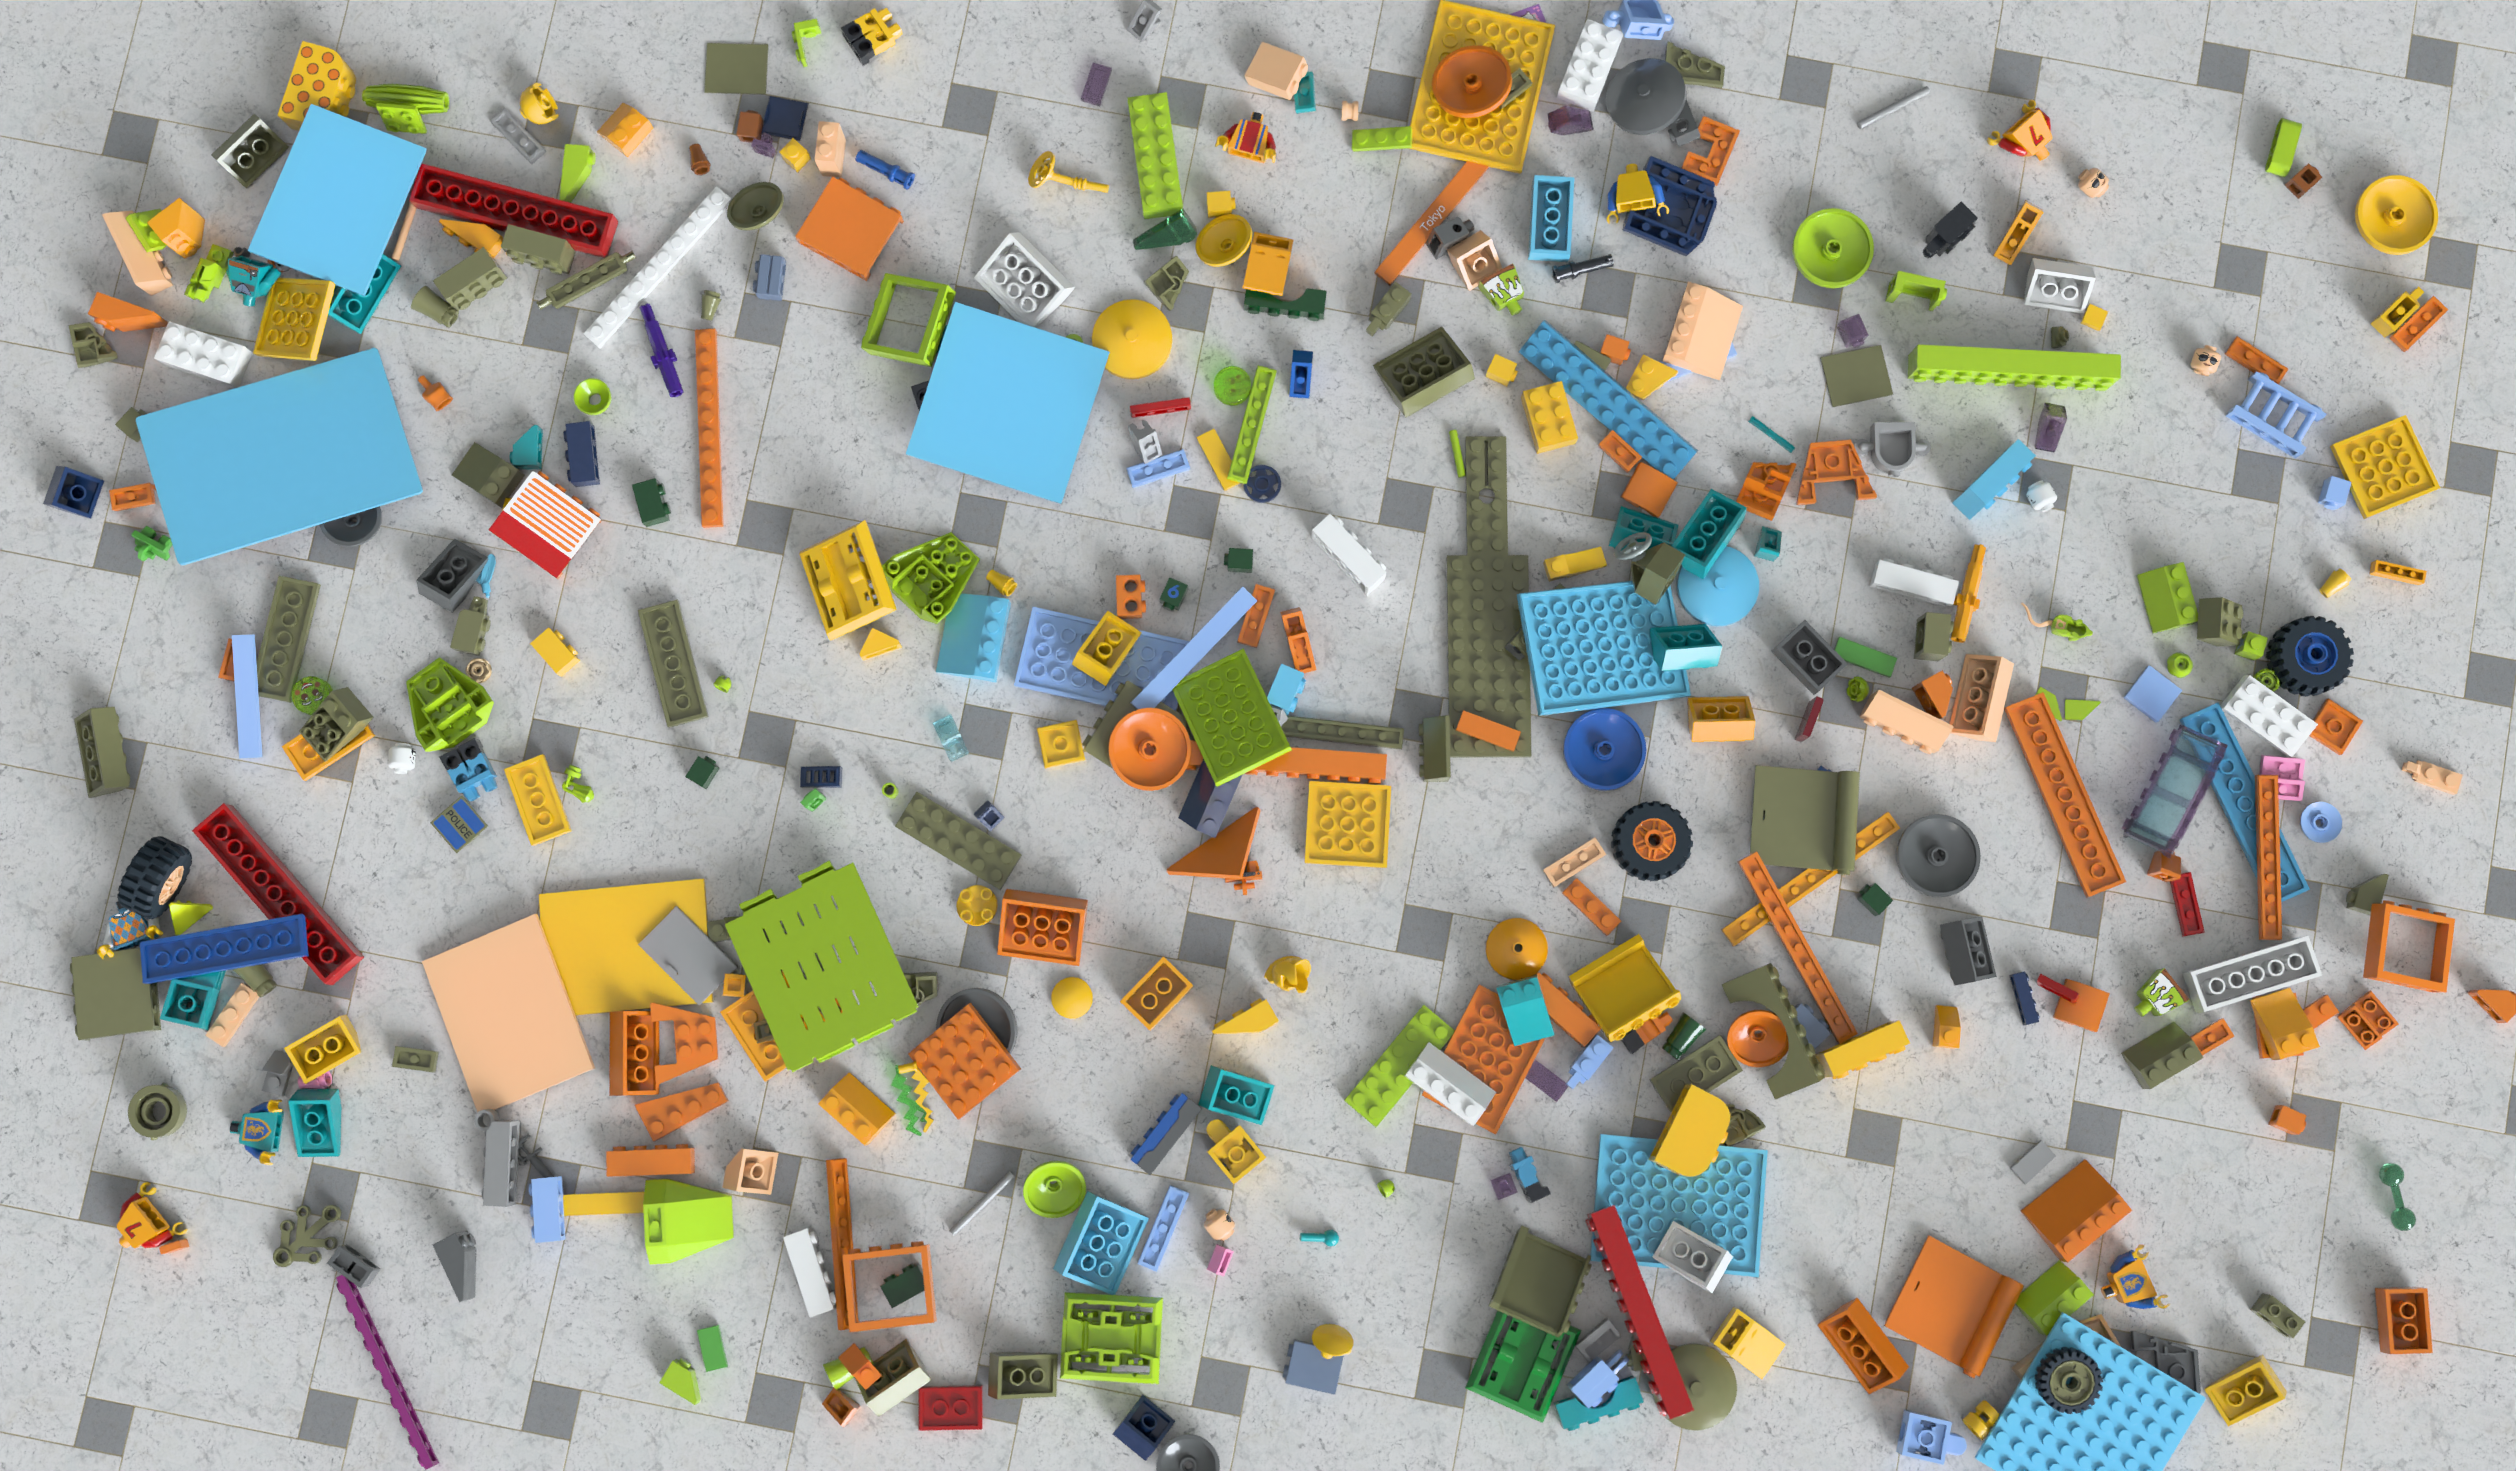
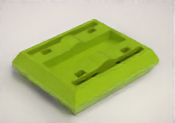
M1065 1292L1060 1379L1159 1384L1163 1297ZM1075 1304L1110 1305V1310L1075 1308ZM1115 1305L1153 1308V1312L1115 1310ZM1084 1311H1092L1088 1312V1316H1084ZM1136 1313L1144 1314L1140 1315V1319H1136ZM1081 1355H1090L1085 1357V1361H1081ZM1134 1358H1142L1138 1360V1364L1134 1363ZM1072 1362L1098 1363L1099 1366H1107V1371L1072 1368ZM1112 1366H1150V1371H1112Z

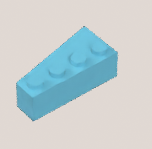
M2018 439L1952 504L1969 520L1981 509H1989L1996 502L1993 498L1996 495L2001 497L2008 490L2006 485L2008 483L2013 485L2021 477L2018 473L2020 471L2025 473L2033 465L2030 461L2036 455Z

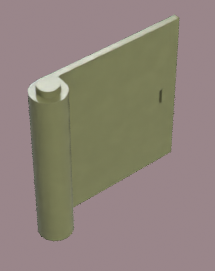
M1755 765L1750 854L1757 851L1764 865L1838 871V875H1850V872H1854L1860 772H1831Z

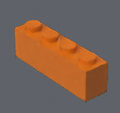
M1539 972L1535 975H1538L1550 1019L1581 1047H1585L1601 1028L1591 1014L1587 1016L1582 1011L1584 1008L1577 1001L1571 1002L1567 998L1568 993L1560 986L1556 988L1552 985L1551 982L1553 980L1544 972L1542 975Z
M676 1144V1149H668V1145H655V1149L647 1150V1145L634 1146V1150H626V1146L613 1147V1151H606L607 1177L695 1173V1148H688V1144Z

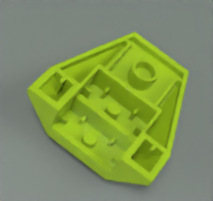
M440 657L406 681L415 735L426 752L453 748L487 723L494 702L486 689Z

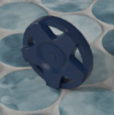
M1258 465L1251 468L1249 476L1254 471H1256V476L1248 477L1247 484H1243L1246 495L1258 503H1267L1275 499L1281 489V478L1278 472L1267 465ZM1266 470L1271 471L1273 475H1267ZM1278 483V488L1275 492L1273 486ZM1247 486L1252 488L1251 494L1248 491ZM1262 495L1268 497L1266 499H1259Z

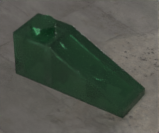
M1183 208L1134 238L1133 245L1135 250L1181 245L1184 242H1191L1197 235V229Z

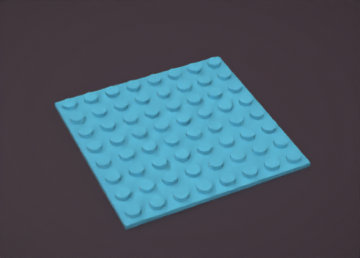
M955 302L906 455L1062 504L1110 352Z
M2062 1312L1974 1458L1995 1471H2163L2206 1398ZM2061 1347L2079 1349L2090 1356L2101 1370L2102 1374L2100 1375L2103 1377V1383L2100 1384L2103 1386V1389L2098 1392L2100 1394L2099 1399L2095 1398L2093 1400L2095 1404L2093 1406L2088 1405V1410H2081V1413L2078 1414L2074 1412L2072 1414L2061 1413L2049 1406L2039 1395V1390L2035 1385L2037 1383L2035 1374H2038L2036 1369L2037 1366L2041 1367V1359L2045 1360L2047 1358L2046 1354L2049 1352L2051 1354L2054 1353V1349L2061 1350ZM2072 1377L2067 1378L2066 1384L2072 1381Z

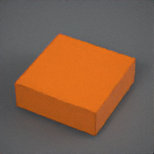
M182 1239L159 1247L160 1253L168 1254L187 1248L189 1243L188 1240Z

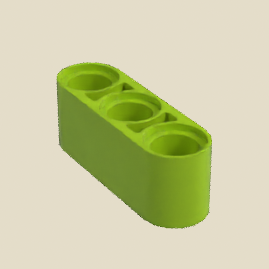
M2285 118L2279 120L2266 162L2265 172L2282 177L2288 175L2301 133L2302 123Z

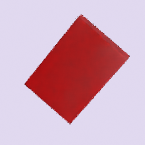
M983 1385L927 1386L918 1389L919 1431L983 1429Z

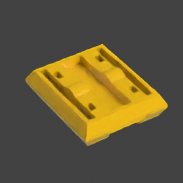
M866 520L799 552L829 640L852 632L897 610ZM859 556H863L865 562H861ZM872 583L874 589H871L869 584Z

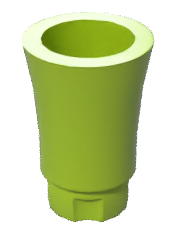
M865 1346L860 1348L870 1362L874 1364ZM839 1358L823 1364L836 1390L854 1378Z

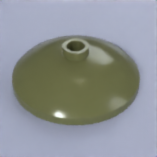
M759 182L745 187L733 197L728 205L727 217L729 222L739 230H756L766 226L779 214L784 202L783 193L777 185L770 182Z

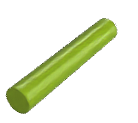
M1457 430L1449 431L1457 475L1458 478L1466 476Z

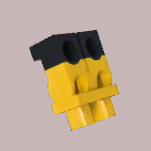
M874 8L870 13H866L841 27L843 37L863 66L869 63V60L877 54L896 45L895 39L903 34L897 23L890 27L886 26L885 23L893 19L887 8L878 12Z

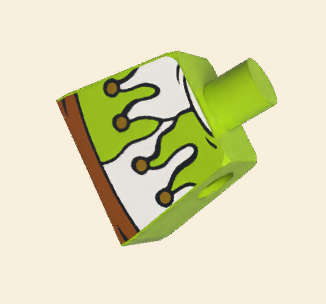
M1513 263L1479 281L1478 288L1497 311L1507 307L1512 316L1522 311L1518 301L1523 298L1524 291Z
M2162 968L2157 969L2137 991L2136 994L2141 999V1002L2134 1009L2141 1017L2145 1016L2148 1012H2151L2154 1016H2161L2188 1002L2190 999L2167 970Z

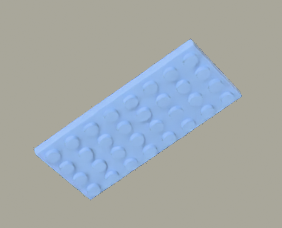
M1033 607L1014 686L1106 706L1109 700H1115L1118 695L1115 691L1121 682L1125 684L1126 681H1130L1143 690L1190 641L1139 630L1142 632L1110 682L1107 686H1104L1072 665L1078 650L1100 621ZM1171 690L1161 702L1176 711L1178 701L1173 690Z

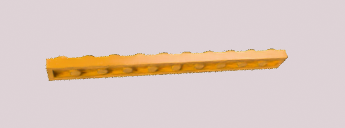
M1886 812L1856 834L1855 860L1900 829L1889 812ZM1806 869L1778 890L1789 908L1836 875L1838 871ZM1759 902L1721 929V931L1734 947L1770 920Z

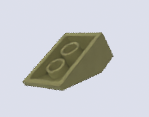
M475 442L452 473L453 477L503 508L505 498H510L525 476L520 470Z
M1029 1352L990 1353L988 1396L997 1400L1056 1397L1058 1354Z

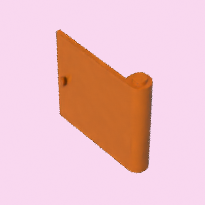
M1928 1235L1884 1326L1964 1369L1962 1373L1974 1379L1976 1375L1981 1376L2024 1285Z

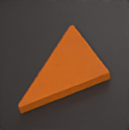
M1259 807L1253 808L1217 833L1216 838H1210L1167 868V873L1169 875L1242 879L1260 815Z

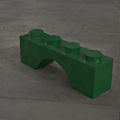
M1307 288L1300 298L1287 302L1275 298L1270 293L1246 289L1244 310L1251 314L1264 312L1274 317L1281 314L1287 315V317L1292 319L1306 317L1310 321H1319V319H1324L1327 291Z

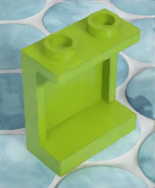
M1897 271L1889 282L1885 301L1893 303L1903 293L1929 299L1928 310L1933 311L1946 298V281Z

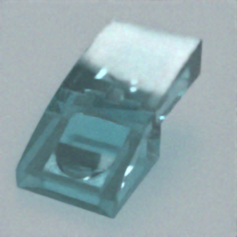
M951 714L933 722L950 762L969 754Z

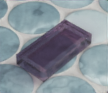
M1092 63L1081 101L1100 107L1112 68Z
M1537 1060L1533 1062L1525 1077L1526 1080L1555 1102L1560 1099L1569 1087L1562 1079Z

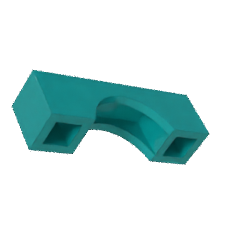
M1630 1376L1618 1380V1386L1612 1391L1610 1397L1603 1404L1594 1408L1592 1406L1590 1408L1586 1407L1574 1396L1553 1402L1561 1427L1572 1431L1580 1428L1579 1424L1599 1422V1417L1607 1415L1610 1418L1619 1415L1620 1410L1627 1408L1628 1411L1639 1408V1404L1644 1403L1636 1377Z

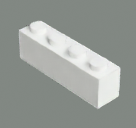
M1883 558L1875 563L1869 587L1949 608L1954 603L1959 581L1953 580L1954 577L1950 575H1935L1931 570L1922 569L1920 571L1914 569L1912 565L1894 564V561L1891 559Z
M807 1228L783 1237L809 1318L835 1309V1291H831L829 1285L831 1277L829 1272L824 1270L822 1263H825L823 1253L817 1249L816 1243H818V1238L815 1231Z

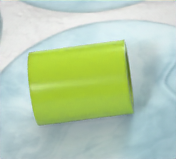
M886 783L882 787V793L887 798L894 799L898 796L899 790L893 783ZM894 787L893 794L887 795V789Z

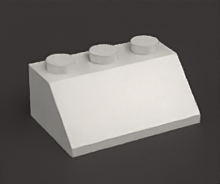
M2033 258L2027 275L2024 305L2084 314L2096 279L2093 267Z

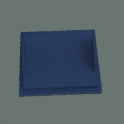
M770 96L761 134L786 139L794 138L797 141H801L809 103Z

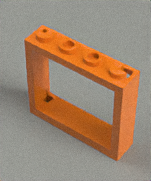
M2383 900V904H2372L2363 978L2428 992L2446 993L2455 919L2446 917V913L2433 912L2431 914L2428 909L2416 908V910H2413L2411 905L2399 904V906H2395L2393 901ZM2390 913L2437 923L2430 981L2383 971Z
M924 1241L911 1242L909 1247H903V1243L891 1244L890 1249L883 1250L882 1246L869 1247V1251L861 1252L860 1248L849 1249L848 1254L842 1255L849 1332L926 1324L937 1321L930 1244L924 1245ZM921 1252L927 1314L857 1322L851 1260Z

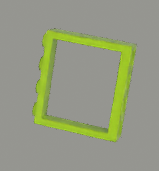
M885 273L880 283L878 297L874 302L872 315L868 320L865 336L862 338L861 348L870 355L932 367L956 292L946 284ZM896 285L937 292L918 353L877 345Z

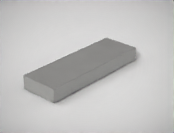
M505 108L490 121L531 164L546 152Z

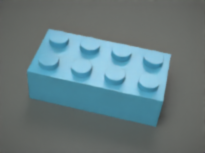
M1534 175L1531 194L1528 260L1569 261L1571 255L1575 177Z

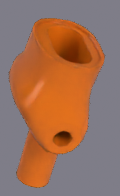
M424 375L418 378L419 383L426 389L422 397L436 411H440L453 400L440 382L431 384Z

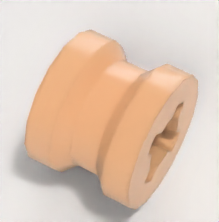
M1342 101V121L1347 119L1358 121V101L1353 103Z

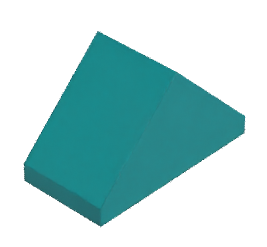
M1762 526L1754 557L1774 562L1780 555L1782 531Z

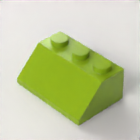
M2184 562L2163 566L2137 575L2153 634L2189 626L2198 622V611Z
M2058 1260L2021 1292L2015 1305L2039 1334L2047 1336L2062 1312L2070 1316L2094 1294L2074 1272Z

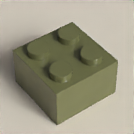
M2223 597L2199 599L2197 639L2217 647L2240 645V639L2242 638V605Z
M1926 612L1917 619L1914 659L1938 662L1951 652L1952 641H1949L1950 633L1953 631L1954 622L1951 621L1950 614Z

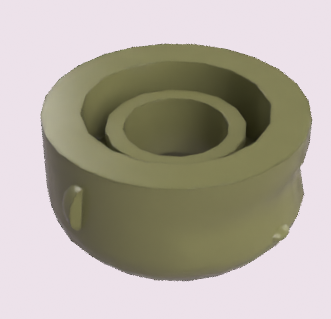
M165 1082L161 1085H150L140 1089L132 1097L128 1106V1119L132 1128L140 1135L149 1137L153 1141L175 1133L183 1125L187 1116V1104L183 1095ZM158 1101L162 1102L166 1108V1114L160 1121L155 1120L153 1116V1108Z

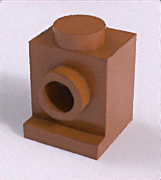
M2308 163L2285 186L2299 199L2323 177L2317 168Z

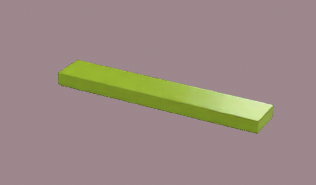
M1257 365L1228 473V480L1247 484L1277 370Z

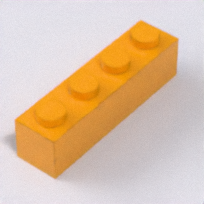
M2375 560L2371 562L2369 574L2422 585L2425 583L2427 571Z

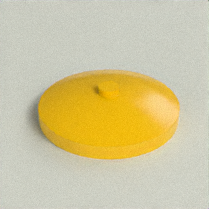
M2390 175L2374 181L2362 192L2356 204L2355 220L2361 236L2373 248L2386 254L2403 255L2419 249L2433 236L2438 224V208L2434 197L2423 184L2407 176Z
M1137 299L1122 300L1110 305L1100 314L1093 328L1092 345L1110 352L1105 366L1109 373L1124 379H1140L1155 373L1164 365L1172 348V331L1165 315L1154 305Z

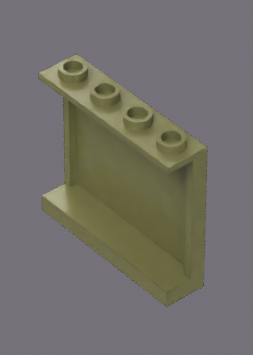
M1126 681L1125 684L1120 683L1115 691L1118 695L1114 701L1109 700L1105 706L1106 714L1103 718L1099 717L1093 726L1095 731L1092 736L1088 734L1082 745L1085 747L1082 751L1089 753L1112 768L1108 756V742L1111 732L1125 715L1137 710L1131 702L1142 691L1141 688L1130 681ZM1160 702L1155 707L1174 715L1185 728L1188 725L1183 715L1166 704Z
M140 948L113 951V957H109L106 953L104 959L98 954L71 957L70 972L73 975L71 989L75 996L73 1012L77 1020L75 1034L78 1040L88 1041L94 1038L161 1030L157 982L143 983Z
M1521 1225L1516 1232L1488 1306L1559 1338L1563 1332L1567 1333L1571 1321L1568 1319L1570 1313L1574 1314L1578 1302L1575 1301L1577 1294L1581 1295L1585 1283L1582 1282L1584 1275L1588 1276L1592 1264L1589 1263L1591 1256L1588 1255L1586 1258H1583L1528 1233L1529 1228Z

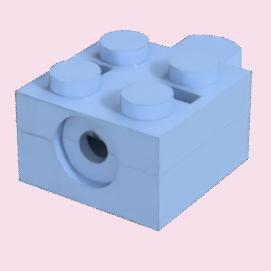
M1621 1349L1616 1351L1606 1362L1598 1356L1595 1357L1567 1384L1570 1390L1586 1407H1596L1603 1400L1601 1396L1607 1391L1610 1393L1618 1386L1617 1381L1619 1378L1616 1373L1629 1361V1358L1624 1356L1611 1369L1610 1367L1623 1355Z
M1904 1410L1896 1452L1903 1456L1944 1465L1946 1453L1961 1455L1965 1452L1967 1443L1961 1435L1950 1432L1952 1422Z

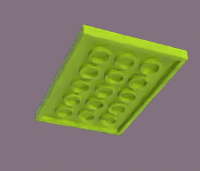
M1244 648L1184 677L1172 689L1217 787L1292 750Z

